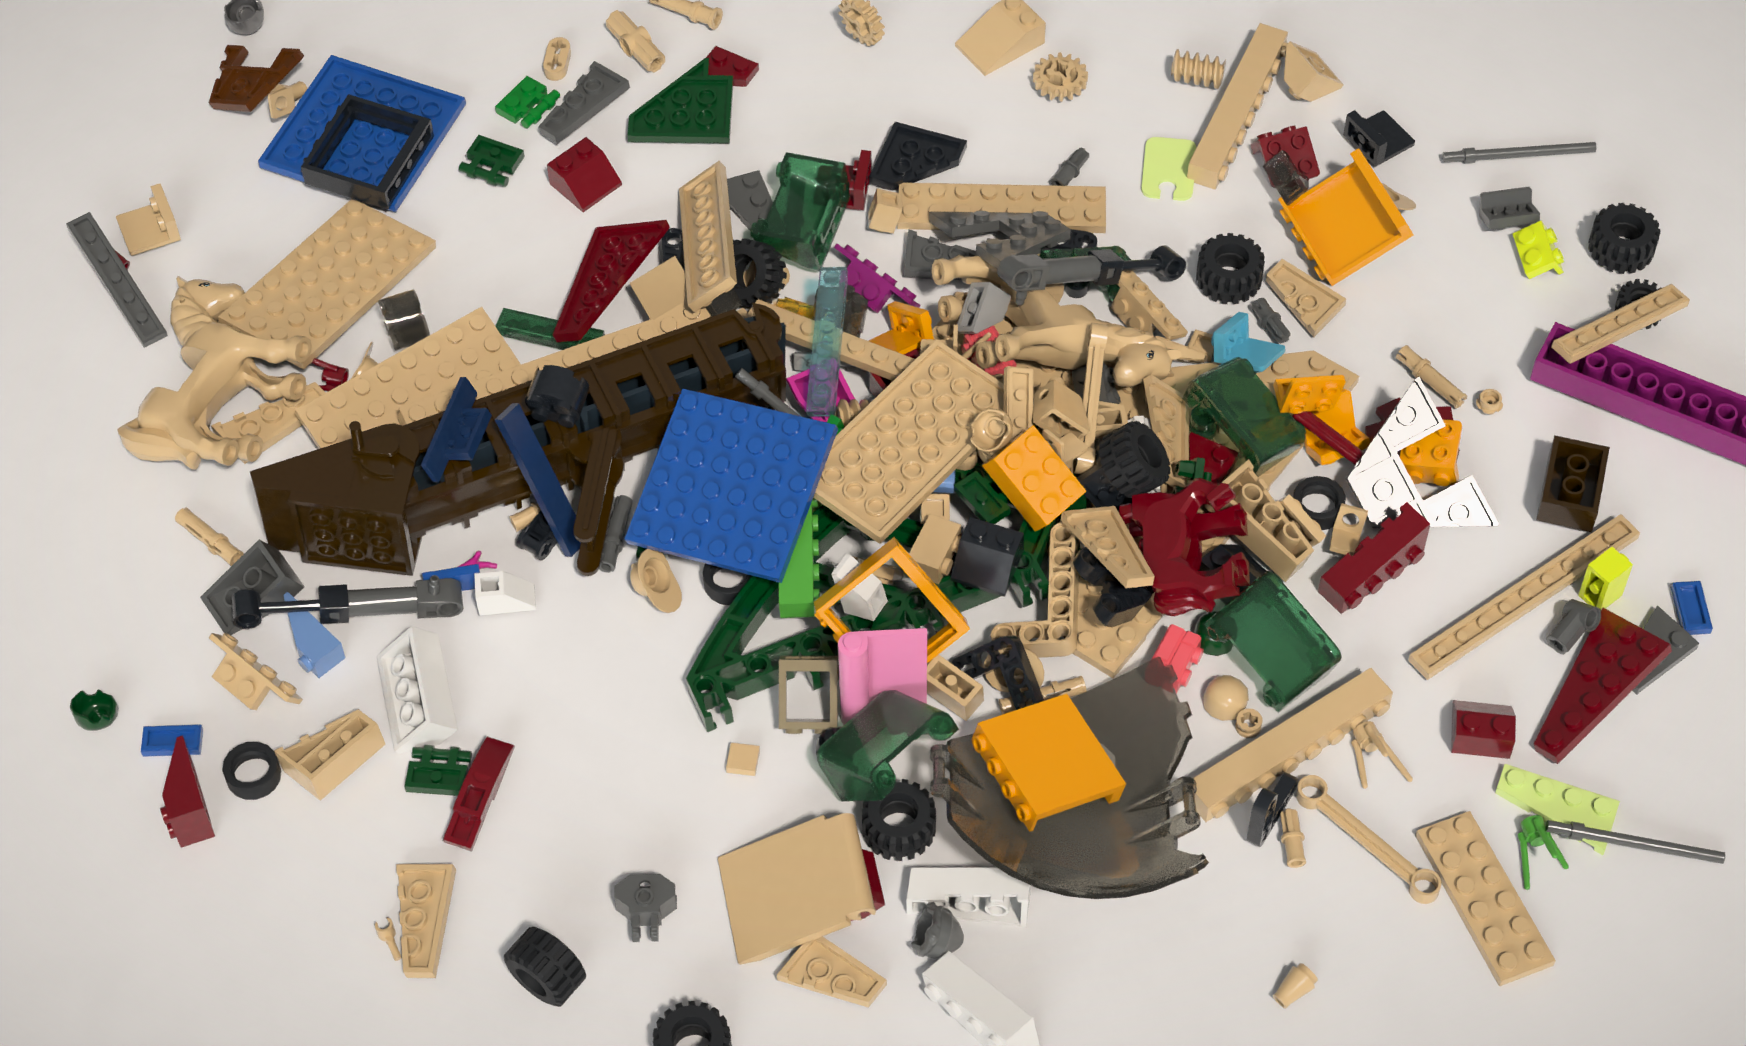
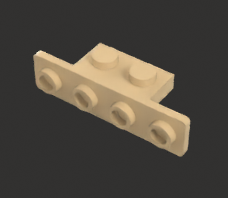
M1122 271L1119 284H1117L1120 289L1110 306L1127 327L1149 331L1152 334L1157 328L1168 340L1186 337L1188 331L1165 307V304L1152 293L1149 287L1133 271Z
M212 633L209 639L227 653L212 675V678L248 708L257 710L270 689L286 702L295 704L302 702L303 699L296 694L297 689L292 684L286 681L281 682L276 677L277 672L267 665L258 663L256 661L258 657L247 649H241L237 645L239 641L227 633L223 635Z

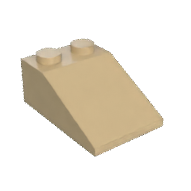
M1001 0L955 42V47L986 76L1044 44L1046 22L1023 0Z
M676 256L630 283L650 319L654 320L660 335L711 317L706 307H702L694 312L688 306L685 271Z

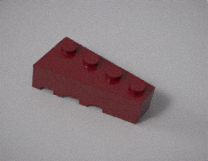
M1408 502L1399 508L1401 514L1395 520L1388 518L1381 524L1382 528L1373 539L1367 536L1355 549L1353 556L1347 553L1321 576L1318 593L1340 614L1349 608H1356L1364 597L1370 593H1377L1390 578L1396 579L1402 574L1404 568L1411 563L1413 565L1417 564L1424 557V549L1431 523Z

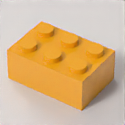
M1034 425L1021 432L1008 445L982 465L1034 531L1050 524L1086 492L1085 488Z

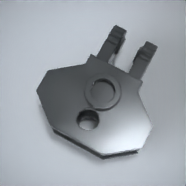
M636 874L627 876L614 886L616 909L631 920L632 941L640 942V926H651V941L658 942L659 926L662 925V919L677 909L675 884L661 874ZM647 882L650 886L641 887L640 884Z

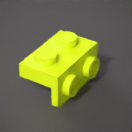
M1542 220L1513 233L1525 274L1529 279L1553 268L1558 275L1564 273L1561 263L1565 262L1560 249L1555 248L1554 243L1558 242L1555 232L1552 228L1547 229Z

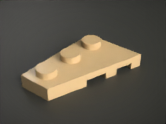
M823 936L802 944L777 974L778 981L868 1008L887 986L885 978Z

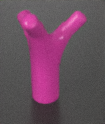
M477 551L471 559L458 567L479 564V569H496L497 564L479 561L482 552Z

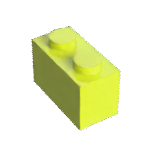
M1610 547L1588 564L1578 596L1587 604L1598 607L1600 611L1603 607L1606 609L1623 595L1633 564L1624 554Z

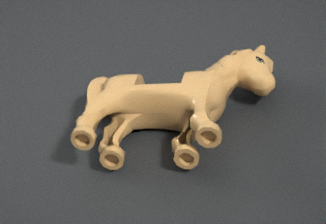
M1037 254L1042 259H1046L1043 255ZM958 255L949 260L945 258L936 259L932 264L931 273L937 285L949 284L955 278H962V282L965 284L991 282L1011 296L1005 316L1017 327L1013 328L1011 334L999 335L992 342H979L976 347V359L982 369L994 367L998 362L1021 359L1036 361L1042 365L1076 370L1087 364V340L1091 323L1108 325V338L1103 362H1117L1113 369V378L1116 385L1133 387L1144 383L1143 379L1149 375H1153L1159 380L1174 376V373L1171 371L1172 360L1182 356L1179 350L1167 349L1166 345L1149 331H1142L1138 328L1125 327L1096 319L1094 314L1083 305L1071 304L1060 306L1058 303L1064 293L1063 283L1046 284L1045 290L1028 291L1024 304L1019 306L1015 303L1017 291L1012 289L998 276L997 269L979 256L964 257ZM955 292L953 295L941 296L938 301V312L943 322L957 321L959 319L968 292Z
M177 276L176 280L179 288L171 303L170 322L174 333L183 346L181 349L182 358L193 371L178 392L162 387L151 389L139 406L138 417L117 429L122 444L132 455L141 460H178L194 470H197L201 458L215 460L226 466L232 465L238 458L249 462L256 461L262 454L263 441L261 437L248 433L242 438H223L210 430L211 421L225 403L247 386L253 387L266 400L270 401L281 397L294 401L300 399L306 389L305 376L299 373H291L280 377L268 376L258 369L253 357L275 364L289 359L293 362L303 363L310 356L311 340L306 336L298 335L289 339L265 340L246 335L229 324L218 323V316L245 293L243 288L234 283L221 284L202 279L186 281Z

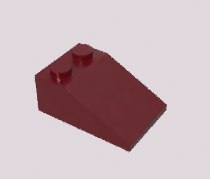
M183 735L179 736L176 739L162 793L165 806L161 807L160 811L164 823L167 825L170 838H177L182 848L213 838L215 834L194 763Z

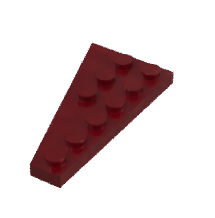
M667 220L595 228L553 332L556 342H572L581 340L669 230L670 226Z
M1603 607L1599 625L1594 631L1590 632L1534 742L1535 751L1559 764L1672 652L1671 644Z

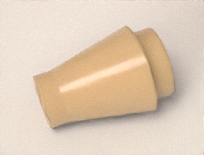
M1300 963L1297 967L1292 966L1279 989L1273 995V998L1281 1007L1286 1009L1290 1004L1315 988L1314 984L1318 979L1304 964Z

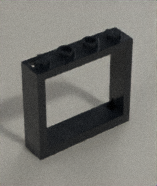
M348 94L341 106L338 105L332 120L327 122L321 137L314 142L313 149L308 157L303 159L304 163L301 166V172L305 184L389 209L434 137L431 119ZM355 119L410 135L378 186L323 170Z

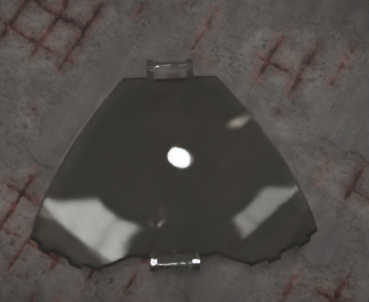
M1156 657L1109 682L1070 698L1126 782L1119 801L1109 804L1105 797L1042 818L1037 821L1034 830L1029 832L1025 824L1018 819L1016 810L1010 800L1003 795L1001 786L996 778L989 773L984 759L980 753L975 751L971 740L973 734L947 741L946 745H933L930 749V759L933 762V780L930 782V792L933 796L942 797L946 801L948 823L986 861L1009 876L1033 887L1068 897L1088 899L1126 898L1153 892L1198 874V871L1205 868L1209 863L1203 853L1196 855L1178 850V838L1196 830L1201 825L1200 815L1196 812V781L1191 777L1182 776L1170 783L1189 740L1193 738L1186 720L1192 715L1187 701L1180 702L1173 687V683L1178 677L1172 664L1164 666L1160 657ZM945 768L949 771V779L945 778ZM1183 801L1184 811L1170 818L1169 807Z

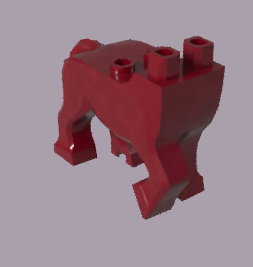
M1196 478L1176 494L1156 492L1132 495V503L1119 506V514L1124 523L1129 525L1132 537L1143 536V539L1139 541V546L1143 557L1155 576L1153 585H1151L1155 592L1154 607L1161 614L1178 616L1195 609L1212 612L1216 606L1215 599L1238 596L1240 592L1237 585H1250L1249 562L1242 552L1233 555L1225 564L1214 570L1199 571L1202 561L1203 540L1226 535L1248 536L1247 513L1240 503L1220 510L1236 497L1229 484H1217L1202 478ZM1202 504H1208L1216 511L1204 514L1197 513Z

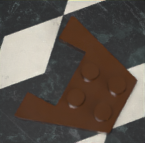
M227 45L224 51L227 55L226 60L221 61L219 67L222 73L220 79L217 78L215 80L208 103L213 109L251 112L303 59V53L300 49L282 48L270 68L241 66L249 53L247 49L240 45Z

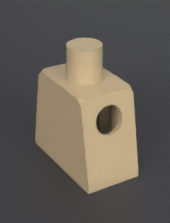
M1061 377L1051 378L1048 384L1034 394L1033 423L1044 430L1048 429L1059 439L1068 433H1073L1081 439L1090 432L1082 398L1066 387Z

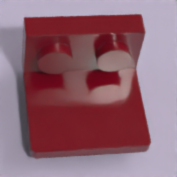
M861 150L860 158L854 161V166L821 163L813 204L864 210L869 188V176L872 172L871 151Z

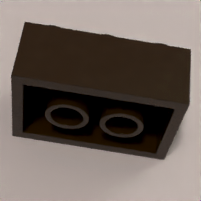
M1554 435L1548 456L1536 520L1592 532L1598 515L1610 447Z

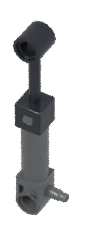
M1166 245L1156 248L1151 254L1150 259L1124 261L1111 249L1091 250L1088 252V256L1042 259L1037 254L1011 255L999 263L997 274L1012 289L1017 291L1015 303L1022 306L1028 291L1045 290L1046 284L1092 281L1096 286L1119 284L1122 271L1155 269L1166 279L1173 281L1184 273L1186 261Z
M432 575L430 580H416V586L348 590L347 584L319 586L318 600L261 603L260 594L250 589L239 590L232 595L233 624L242 629L257 627L261 624L262 614L319 611L320 623L332 624L349 623V617L417 613L418 619L454 617L462 613L464 609L461 583L453 578L439 579L437 575Z

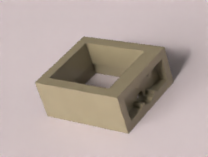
M780 656L779 729H785V733L800 734L803 733V729H814V733L821 734L828 728H837L838 656ZM787 671H830V719H787Z

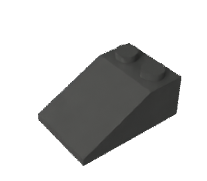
M259 539L200 598L222 631L233 635L242 630V628H238L233 624L232 595L235 592L250 589L260 594L261 603L285 601L283 595L286 592L295 597L305 586L281 552ZM262 614V618L268 616L269 614Z

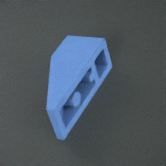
M289 592L283 595L285 601H297ZM308 611L288 612L300 657L298 663L307 673L311 671L320 678L345 659L341 642Z

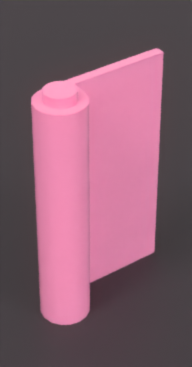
M927 628L854 631L841 636L838 642L841 721L845 727L852 730L865 727L869 722V709L927 707Z

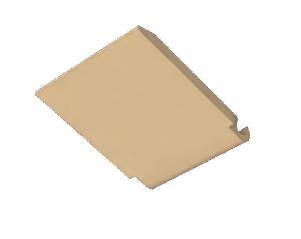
M842 813L829 819L822 815L718 857L737 960L740 965L761 961L851 925V920H862L861 912L868 911L872 915L876 913L856 820L851 813Z

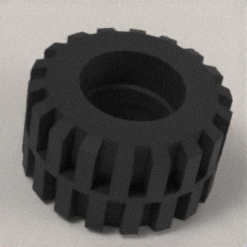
M1618 203V206L1611 204L1608 205L1607 209L1603 208L1600 210L1599 215L1595 217L1588 242L1589 252H1592L1591 257L1594 260H1598V265L1608 267L1607 270L1611 272L1617 270L1618 273L1624 274L1625 271L1635 273L1636 269L1641 271L1645 269L1646 265L1651 263L1659 241L1660 229L1658 228V221L1653 220L1654 215L1651 212L1646 213L1645 208L1635 207L1636 204L1631 203L1630 205Z
M1227 233V236L1219 234L1216 235V239L1212 237L1208 239L1207 244L1202 245L1198 256L1196 280L1198 281L1199 289H1203V294L1206 297L1210 295L1211 300L1215 302L1220 300L1222 304H1228V302L1239 304L1240 300L1246 302L1250 296L1254 297L1257 294V290H1260L1265 264V256L1261 252V247L1258 244L1254 245V240L1251 238L1245 239L1244 235L1241 234L1238 236H1234L1233 233ZM1222 267H1233L1238 270H1226Z
M750 239L734 240L737 284L729 292L722 293L721 296L724 299H728L730 303L752 308V303H755L758 299L771 304V298L777 299L780 295L778 293L779 289L783 290L785 286L782 280L783 278L786 279L787 273L783 272L786 264L784 261H780L782 255L780 252L775 251L776 248L763 242ZM754 260L757 269L756 277L746 287L743 279L744 270Z
M1131 421L1104 436L1102 441H1100L1099 456L1104 472L1112 485L1121 494L1124 493L1126 497L1131 498L1132 495L1148 493L1168 481L1171 469L1167 452L1159 437L1146 424H1141L1139 421Z
M890 779L887 785L884 782L877 784L878 790L872 788L868 792V798H865L863 801L862 833L868 847L873 846L875 854L883 853V858L890 860L891 857H896V861H902V857L906 856L910 860L915 858V853L923 854L925 846L930 847L936 833V808L933 797L929 798V791L926 788L920 790V784L916 782L912 785L908 784V779H902V782ZM894 813H904L911 816L914 821L903 827H895L887 824L884 819Z
M529 927L504 954L505 964L513 977L536 998L553 1006L561 1007L586 979L585 970L577 956L554 935L537 927Z
M688 1001V1006H683L682 1002L676 1004V1010L672 1011L669 1008L664 1012L665 1019L659 1017L656 1022L657 1028L653 1030V1046H676L681 1039L690 1035H699L706 1038L710 1042L708 1046H732L730 1028L727 1026L726 1018L724 1015L720 1016L719 1010L715 1007L709 1010L708 1004L701 1002L700 1006H696L695 1001Z

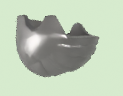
M231 0L224 7L225 20L232 31L238 34H252L261 27L264 20V9L260 0Z

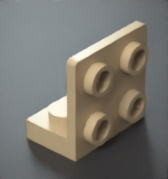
M161 183L150 186L153 197L149 198L151 205L116 216L131 256L181 240L176 221Z

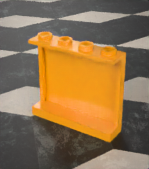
M1359 148L1350 153L1354 160L1353 163L1288 204L1284 202L1282 197L1278 199L1283 206L1279 211L1286 223L1288 224L1292 221L1295 226L1291 229L1298 242L1303 240L1306 244L1302 248L1310 261L1315 259L1318 264L1314 267L1321 280L1327 278L1331 286L1414 236Z
M1068 694L978 722L971 739L975 751L980 753L989 773L996 778L1001 786L1003 795L1010 800L1016 810L1018 819L1025 824L1029 832L1034 830L1037 821L1042 818L1105 797L1109 804L1119 801L1126 786V782Z

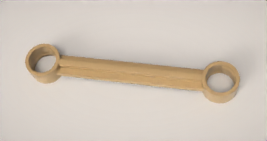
M1091 323L1088 333V355L1082 401L1090 432L1080 440L1088 445V451L1075 458L1074 473L1083 474L1092 468L1095 461L1094 445L1104 351L1108 338V325Z
M1308 775L1299 781L1296 798L1302 807L1306 809H1319L1407 882L1409 884L1410 896L1416 902L1429 904L1437 899L1441 888V879L1436 872L1430 869H1417L1327 794V784L1321 777ZM1313 786L1318 788L1322 795L1318 798H1309L1303 794L1302 789ZM1427 880L1435 886V891L1431 893L1421 892L1416 888L1415 882Z

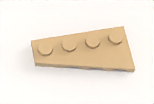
M1149 375L1143 381L1152 430L1161 440L1170 462L1169 467L1171 470L1166 483L1172 487L1179 486L1185 488L1187 478L1176 477L1174 472L1176 462L1189 460V398L1155 376Z
M1115 506L1062 512L1061 521L1125 588L1153 585L1155 576Z
M396 864V871L399 877L398 897L401 907L399 916L403 936L401 938L403 973L407 978H436L456 868L453 864Z

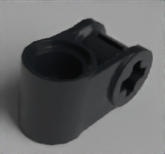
M541 510L531 523L521 531L517 539V547L520 549L526 548L531 551L538 560H544L558 543Z

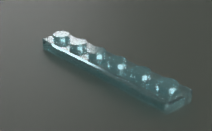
M820 267L806 405L808 417L835 415L848 281L847 267Z

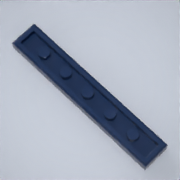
M512 403L495 421L561 550L566 557H572L580 549L581 542L574 536L576 514L520 404Z

